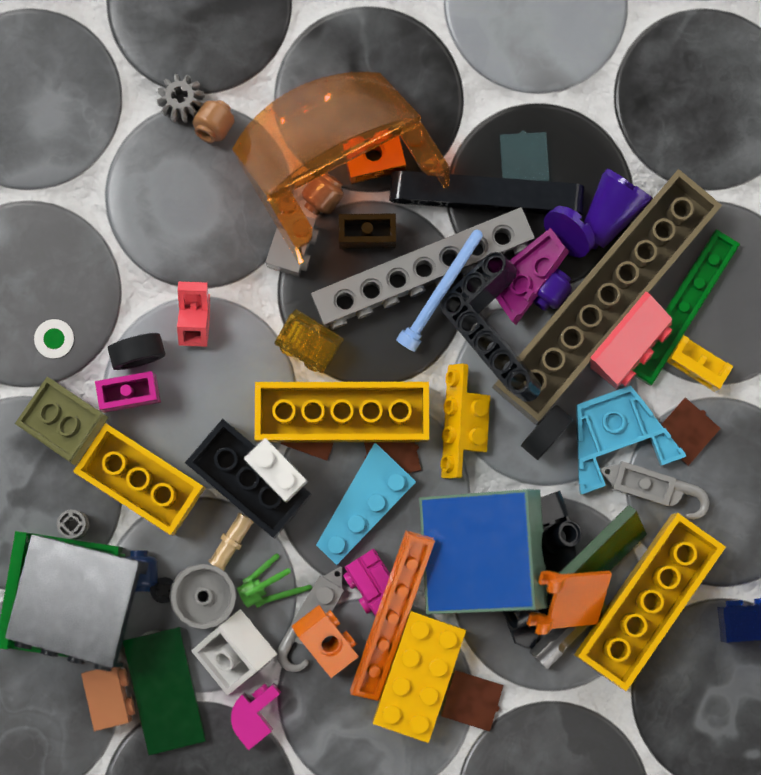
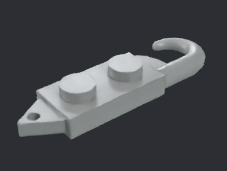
M623 461L618 465L600 468L602 475L611 483L612 489L663 506H674L681 500L683 494L696 497L700 501V508L695 513H687V519H700L709 509L708 495L702 488ZM606 469L609 470V474H608V475L605 473V470H606Z
M342 567L333 570L323 577H318L277 650V660L286 671L299 672L309 664L308 659H305L300 664H292L288 661L287 654L294 642L303 644L293 630L292 625L318 605L321 606L325 613L329 610L333 611L344 592V589H342ZM339 571L340 576L336 577L334 573Z

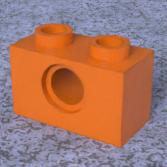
M382 131L375 134V138L364 140L363 137H357L348 140V144L343 145V153L351 184L391 175L393 171L406 170V162L398 132L391 134V131ZM371 150H376L382 156L377 161H371L366 157V154Z
M318 605L293 624L292 628L301 642L330 678H332L359 657L353 649L357 643L347 630L343 633L340 632L337 626L341 623L331 610L325 613L321 606ZM333 636L329 642L322 643L326 637Z

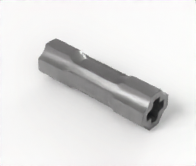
M603 603L600 616L608 609L605 603ZM589 625L553 629L529 652L548 670L563 654L564 650Z

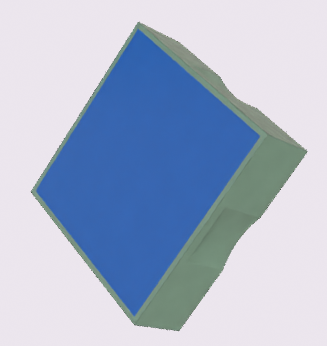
M522 489L419 497L421 535L432 537L435 540L424 571L426 614L548 608L547 584L540 585L538 583L540 573L546 571L541 545L543 522L540 490Z

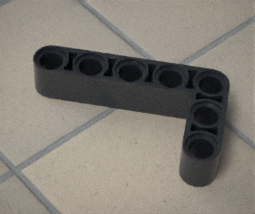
M493 252L479 262L443 297L441 310L507 390L522 401L530 402L539 396L541 391L540 382L480 313L514 281L517 275V269L512 262L500 252ZM477 323L476 327L471 331L473 325ZM493 342L492 347L487 350L489 344ZM510 361L509 366L503 370L504 365ZM527 381L526 386L520 390L521 384Z

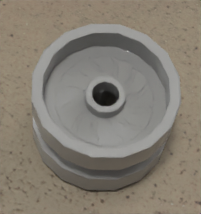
M198 564L187 567L177 575L171 585L169 597L171 608L178 619L190 627L208 629L218 626L229 617L234 609L236 593L234 583L226 572L216 566ZM200 591L208 593L205 602H201L197 598Z

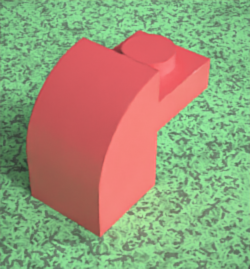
M178 282L179 315L177 333L179 346L207 347L210 325L208 283Z

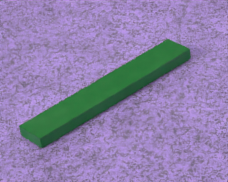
M717 229L713 232L665 309L673 319L670 326L673 331L663 343L658 340L653 346L652 350L655 352L646 364L643 365L640 362L633 371L636 373V378L652 386L740 243Z

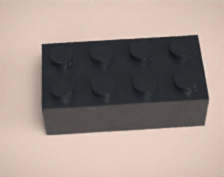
M222 418L186 460L185 464L275 539L312 494L302 487L286 503L244 459L256 446Z

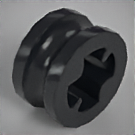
M167 577L158 578L157 584L150 588L151 596L158 603L170 602V597L167 598L165 595L159 597L156 593L159 589L156 587L159 583L162 585L170 584L171 586L173 580Z

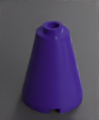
M608 168L601 176L584 221V225L588 223L593 230L595 236L593 249L595 250L598 246L605 248L653 199L645 191L634 186L627 179Z

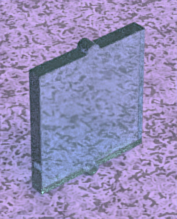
M521 131L520 134L500 135L502 178L549 181L546 132L526 133Z

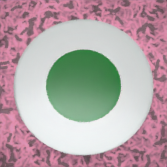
M58 319L43 322L37 328L34 335V343L37 350L48 358H60L66 355L74 342V335L70 326Z

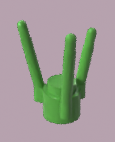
M275 554L253 574L243 579L244 584L237 587V590L247 608L254 604L258 608L272 601L310 591L312 585L263 597L267 594L266 587L291 573V570L287 568L263 582L257 579L279 559V554Z

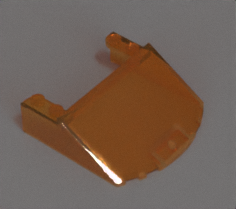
M376 72L335 74L316 79L292 89L270 103L256 115L241 133L232 149L299 265L304 262L301 247L311 241L313 231L311 224L291 191L400 135L420 169L427 175L437 176L444 188L449 186L450 167L422 124L421 116L381 73Z

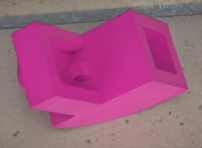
M274 683L270 687L263 684L253 692L252 696L255 698L253 701L243 693L233 706L231 713L232 727L248 751L273 730L259 711L280 695L281 691Z

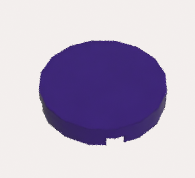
M557 206L545 216V230L547 231L551 228L568 249V255L578 258L586 256L595 245V236L591 226L588 223L584 225L580 220L582 216L577 211L569 207Z

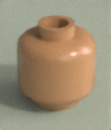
M206 101L193 119L195 134L207 143L222 141L235 122L234 115L231 112L230 106L224 101Z
M324 172L323 175L315 174L302 192V197L307 201L304 206L317 216L320 212L331 214L343 198L344 192L341 189L343 184L327 172Z

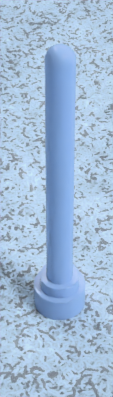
M474 230L412 326L402 330L396 340L413 352L417 350L421 343V331L481 241L483 234L480 230Z

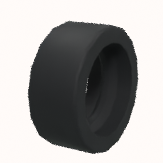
M159 333L137 335L108 346L114 370H125L146 365L165 357L166 354Z
M555 405L524 440L521 447L536 460H539L573 421V418L558 405Z

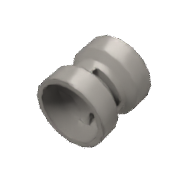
M67 510L60 514L57 519V529L65 538L79 539L84 537L90 530V520L82 511Z

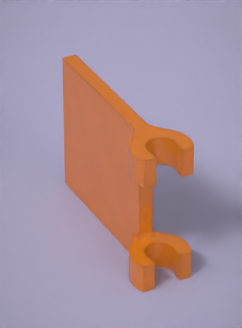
M542 571L538 583L540 585L548 584L547 591L554 594L548 615L538 612L530 613L527 625L537 626L535 632L538 635H546L551 629L598 624L612 573L610 571L558 574L551 571Z

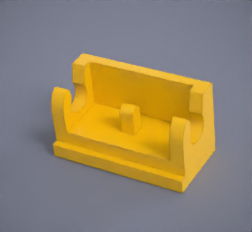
M685 335L682 336L667 360V363L713 392L722 387L733 368V365L718 358Z

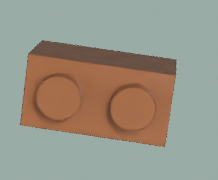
M114 667L111 672L94 669L81 673L94 731L126 724L133 720L132 715L135 714V706L132 697H127L125 686L129 685V680L125 668Z

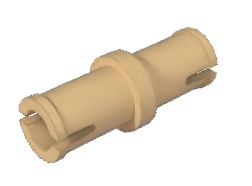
M240 512L237 514L238 516L226 534L223 533L220 537L222 541L208 561L223 571L226 569L225 567L235 551L241 549L243 538L252 524H254V521Z

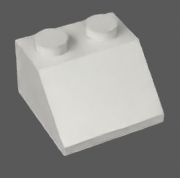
M241 609L191 650L227 696L277 655L269 642L265 640Z

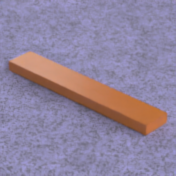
M405 531L350 688L351 695L379 701L435 543L432 537Z

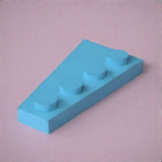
M374 443L316 544L336 565L416 483L378 444Z

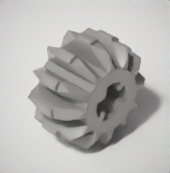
M175 74V82L171 83L170 80L165 79L164 84L167 88H158V94L162 97L157 99V104L163 107L161 112L164 116L171 114L173 122H176L179 116H181L183 122L187 123V115L191 114L193 118L197 114L195 109L201 108L203 102L200 100L205 98L204 91L199 90L200 83L198 81L191 83L189 75H186L183 81H181L179 75ZM183 94L184 102L178 103V95Z

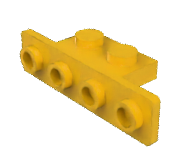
M463 363L449 365L445 378L447 387L444 403L445 420L442 432L443 453L440 467L441 477L446 479L462 477L463 451L487 452L490 395L467 392L468 364Z

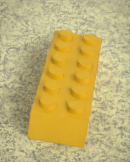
M255 382V441L261 442L266 438L269 442H428L429 382Z
M679 513L671 514L608 604V609L599 617L598 624L593 626L574 653V656L620 689L627 691L726 547Z

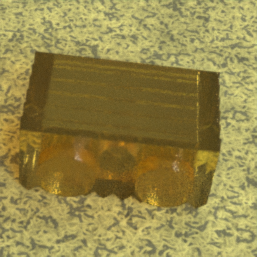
M296 309L289 315L274 344L279 346L280 351L285 355L299 358L309 370L323 373L331 364L344 338Z

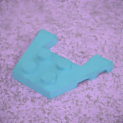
M631 385L576 405L580 495L606 486L596 457L650 438L660 466L686 457L682 448H679L671 438L670 433L666 428L662 427L654 417L653 412Z

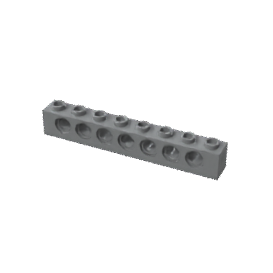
M522 207L312 292L311 297L324 328L331 327L332 330L340 328L347 324L346 320L356 315L358 319L367 317L374 313L373 308L381 305L384 308L391 307L400 302V297L409 294L412 298L426 292L425 287L432 284L438 286L450 267L443 263L442 257L446 254L457 256L474 230H480L483 234L479 244L483 247L484 252L478 256L471 254L460 271L463 276H466L490 253L500 252L505 255L514 252L517 255L535 239ZM505 233L509 237V243L505 245L498 244L495 241L494 235ZM421 264H425L431 268L432 273L427 277H421L417 274L416 268ZM394 275H400L405 279L406 283L400 288H395L390 284L389 280ZM367 286H375L380 293L376 298L370 299L364 295L363 291ZM348 296L353 300V305L349 309H341L337 305L338 299Z

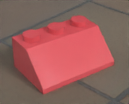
M646 291L590 357V368L615 389H618L621 384L626 387L636 375L633 371L640 362L643 365L646 364L655 352L652 350L653 346L658 340L663 343L671 334L673 329L670 326L673 319Z

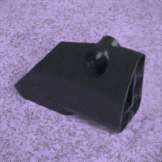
M561 491L541 497L543 522L542 556L546 571L558 574L576 557L575 545L580 542L582 537L579 525L569 519V512ZM561 531H564L566 540H563ZM548 591V608L503 611L515 644L533 649L540 635L535 632L537 626L527 625L528 617L533 612L548 615L552 601V595Z

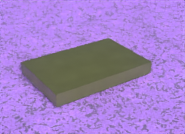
M47 376L15 424L76 466L109 417Z

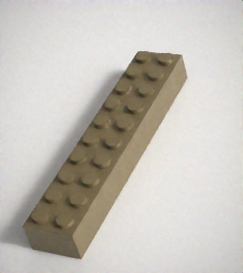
M678 169L518 356L540 382L541 391L539 396L530 402L522 401L508 391L499 379L492 388L531 422L537 424L590 362V357L646 291L649 292L722 205ZM527 381L521 384L520 390L526 386Z

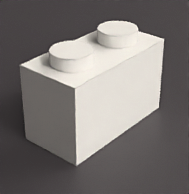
M266 438L244 458L286 503L307 483V480Z

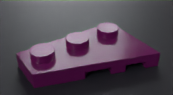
M551 228L510 260L517 269L516 278L496 297L505 313L515 325L518 324L536 299L539 289L551 274L556 271L569 253L563 242Z

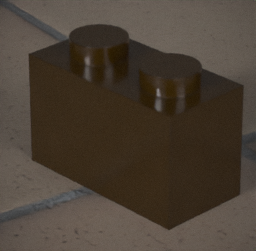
M396 213L338 214L339 249L396 248Z

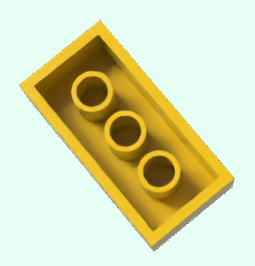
M107 423L104 424L73 471L172 536H175L206 488Z
M410 611L373 718L374 725L429 743L466 633L465 629Z

